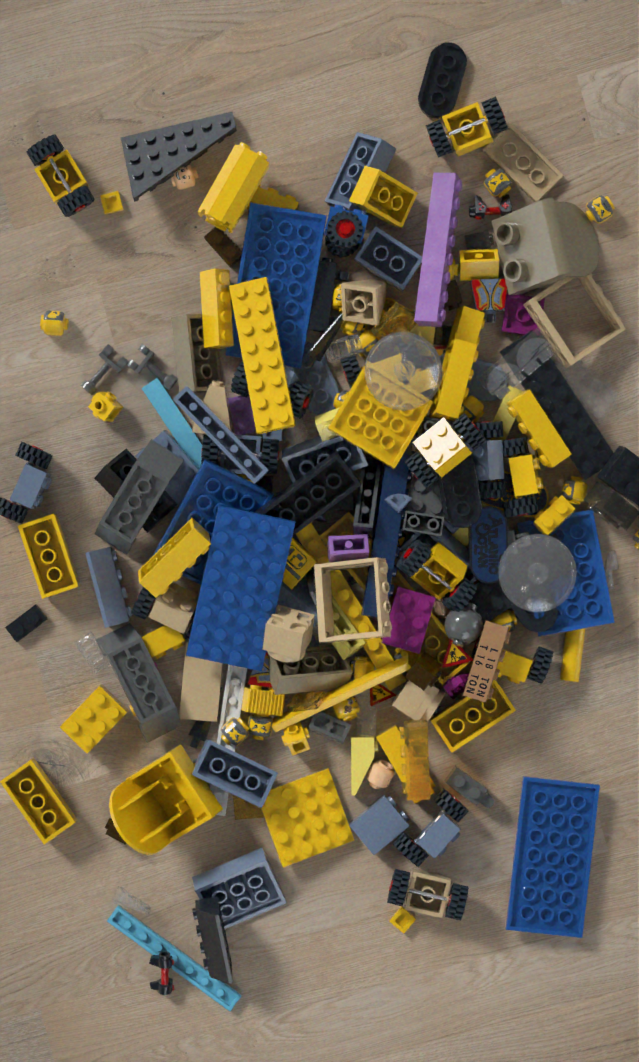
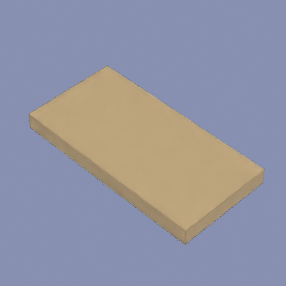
M509 122L507 124L508 129L498 133L493 138V143L486 145L483 151L534 202H538L564 175Z
M186 642L179 719L217 722L223 663L186 656L189 643Z

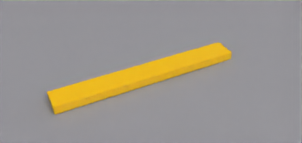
M409 654L283 713L282 716L273 718V730L278 732L410 670L412 660Z

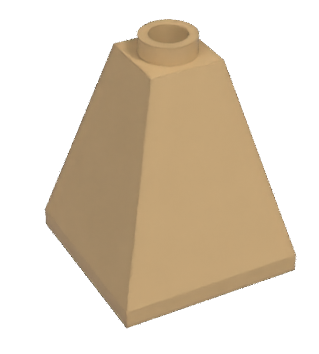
M370 279L342 283L343 320L379 325L387 296L386 281Z
M212 381L203 402L233 432V421L226 385H223L224 382ZM194 423L192 432L206 434Z

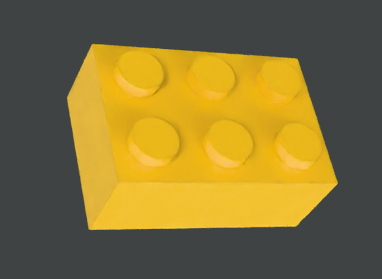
M365 166L349 202L387 224L402 228L418 193L381 170Z
M101 684L60 728L88 754L129 710Z

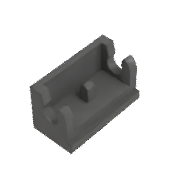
M318 712L312 716L307 729L343 744L351 724Z

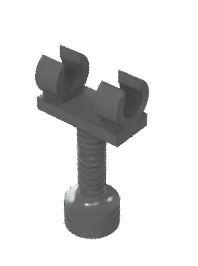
M109 344L99 354L105 361L104 366L97 371L91 380H85L80 385L91 395L97 390L96 384L106 374L108 369L112 367L120 373L128 363V360L124 357L116 365L107 357L114 351V348Z
M141 344L138 350L146 355L145 359L140 365L130 359L126 365L138 374H140L144 367L163 380V386L170 391L178 381V378L173 374H165L153 365L150 359L155 353Z

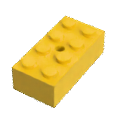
M455 338L447 345L429 417L455 421L463 414L464 406H462L463 399L467 398L469 392L467 383L468 380L471 381L474 372L471 369L472 364L476 362L478 357L476 344Z
M51 514L18 525L42 599L81 586L57 514ZM49 552H52L54 554V558L52 560H49L47 558V554Z
M191 518L138 570L139 583L155 598L165 594L169 589V585L173 581H178L183 575L182 572L187 567L191 568L196 563V558L200 554L204 555L209 550L211 545L209 533L197 521Z
M493 680L491 688H494L491 700L487 699L486 702L463 696L430 718V721L451 753L516 711L497 681ZM471 710L475 711L476 713L475 717L473 718L469 717L468 715L469 711Z
M34 757L0 781L43 844L52 840L78 820ZM38 796L43 799V803L37 802Z

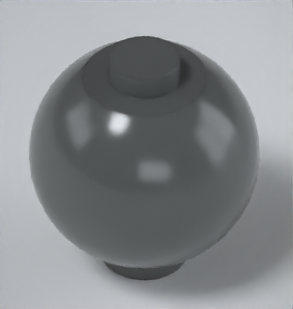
M468 603L460 612L450 611L444 624L445 632L454 645L464 647V644H471L481 636L483 620L480 614L476 612L478 606Z

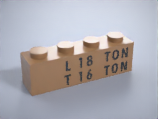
M490 621L485 622L463 696L486 702L487 699L491 700L494 691L491 685L493 680L497 681L500 672L497 669L499 661L503 662L506 651L502 649L504 643L508 644L511 632H508L509 627Z

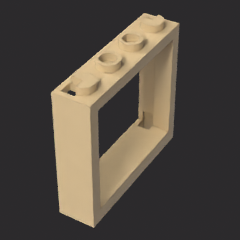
M592 273L588 276L577 278L612 329V332L575 356L572 355L538 303L575 277H568L556 282L524 304V307L565 369L626 329L621 322L622 318L614 312L612 303L604 297L601 286L593 280Z
M376 557L314 565L319 642L331 643L391 637L392 624L389 617L391 605L388 601L389 583L387 582L388 565L385 558ZM374 566L378 631L334 636L330 571Z

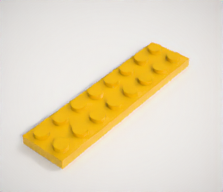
M264 277L230 285L229 289L256 433L263 434L294 427L296 424L268 279Z

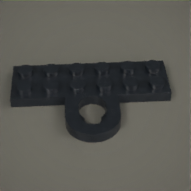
M556 533L510 561L507 573L500 581L493 584L476 583L477 590L472 596L473 598L468 602L478 606L476 612L482 617L483 625H485L486 621L493 620L512 607L525 628L532 632L547 631L555 624L558 611L555 602L544 586L574 568L576 564ZM537 596L541 599L544 611L542 618L536 619L532 614L525 611L523 604L527 597Z

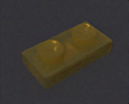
M312 691L306 694L298 693L292 697V701L287 707L290 712L318 709L327 696L324 691Z

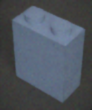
M385 794L349 823V826L373 855L409 827L407 821L410 819L403 811L399 812L395 807L397 803L391 796L387 798Z

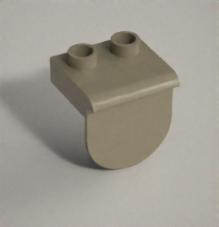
M547 198L492 220L509 295H524L568 277H585L596 269L599 259V245L595 230L586 214L572 203L555 202L554 198Z

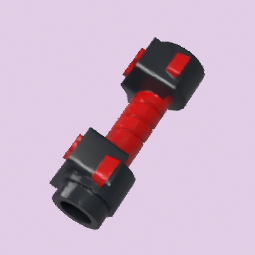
M509 194L502 196L499 207H486L482 198L478 195L474 197V205L469 206V217H473L476 220L484 219L485 215H501L502 217L512 212Z
M163 951L159 955H152L149 964L161 968V979L150 982V988L158 990L161 995H168L174 991L173 979L169 978V969L174 965V960L170 956V952Z

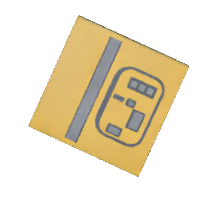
M293 537L282 580L291 590L318 562Z

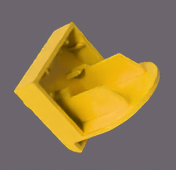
M181 744L126 778L111 793L109 808L114 826L122 839L139 853L145 855L158 853L172 841L210 820L223 810L206 782L192 775L195 765Z

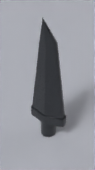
M342 313L306 353L309 355L305 362L308 367L311 368L316 360L320 362L323 359L324 354L343 324Z
M196 720L188 734L193 737L190 744L191 747L197 749L200 740L204 742L207 740L211 721Z

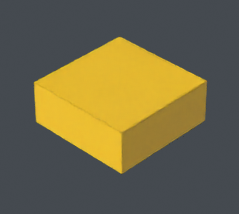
M119 191L100 195L105 215L124 210Z
M401 906L389 919V922L404 934L416 918Z

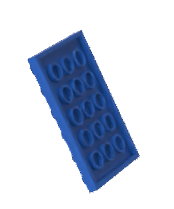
M204 459L154 554L191 518L197 521L209 533L211 541L219 505L254 513L270 501L274 494ZM208 551L204 555L200 554L196 558V563L191 568L187 567L182 572V576L201 585Z
M593 509L572 513L549 536L556 533L576 566L544 586L556 604L558 615L555 624L549 630L537 632L538 637L615 623ZM535 520L517 523L518 534L529 532L532 544L521 547L522 554L546 539L533 525ZM519 537L520 544H523L522 537ZM530 596L534 618L540 619L544 615L542 601L537 596Z

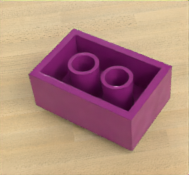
M397 586L389 615L392 624L391 637H383L382 643L420 654L436 597Z

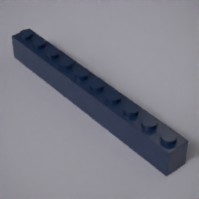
M418 432L413 436L395 469L384 464L370 558L386 559L388 565L387 582L389 583L388 601L389 596H393L394 585L391 584L392 577H396L397 566L394 565L395 557L398 558L400 553V546H397L398 538H402L403 527H400L401 519H405L406 508H403L398 513L385 499L393 494H409L406 484L407 481L410 482L412 471L409 470L405 460L415 453V451H412V445L417 439ZM369 566L361 615L378 618L374 566Z

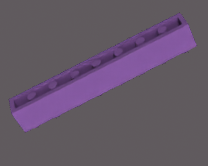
M456 173L433 174L414 321L419 326L442 327V321L446 317L444 304L448 300L446 289L447 284L450 283L449 265H452L453 262L451 250L455 245V236L453 234L454 228H457L458 224L456 211L460 208L458 196L459 191L462 190V180H460Z

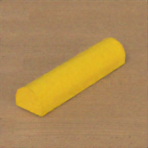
M586 628L565 632L560 680L579 682Z

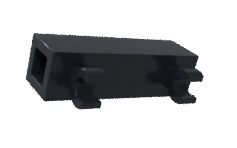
M322 258V261L319 260L309 331L325 333L329 325L338 318L330 317L335 280L348 281L349 272L336 271L337 263L333 262V259Z

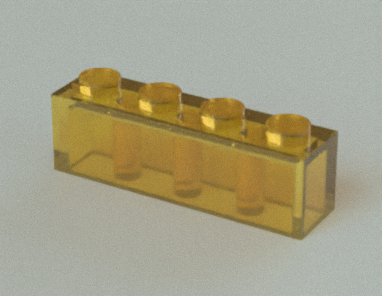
M427 720L404 721V727H400V739H404V746H401V757H405V764H401L402 776H406V782H402V793L406 794L407 800H430Z

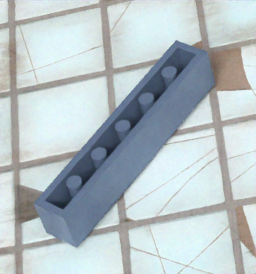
M188 386L173 398L180 408L254 484L269 471Z

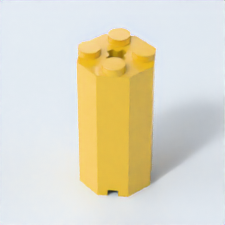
M243 142L235 145L198 210V215L201 218L203 214L207 217L206 222L222 231H226L228 228L229 233H233L269 169L268 157L262 152L258 151L256 153L250 150L251 147Z

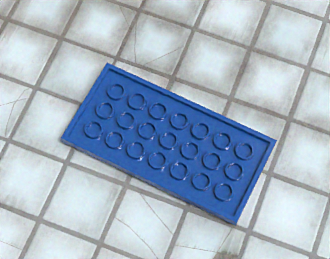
M250 203L237 284L267 277L284 365L302 368L327 215ZM233 310L234 346L227 347L226 356L242 358Z
M218 506L186 656L262 671L266 650H262L265 627L271 615L275 614L295 521Z
M523 776L506 930L577 938L583 937L600 789L599 784Z

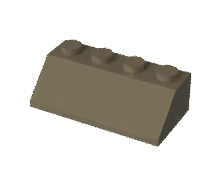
M185 314L171 317L179 392L186 386L194 393L207 392L212 381L222 382L219 349L204 348L202 314Z
M333 645L307 647L304 658L297 662H281L268 654L270 682L275 695L332 690L349 683L352 676L348 660H343Z

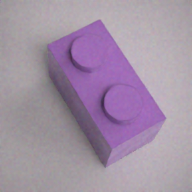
M368 534L329 536L328 538L329 563L367 559L369 556Z

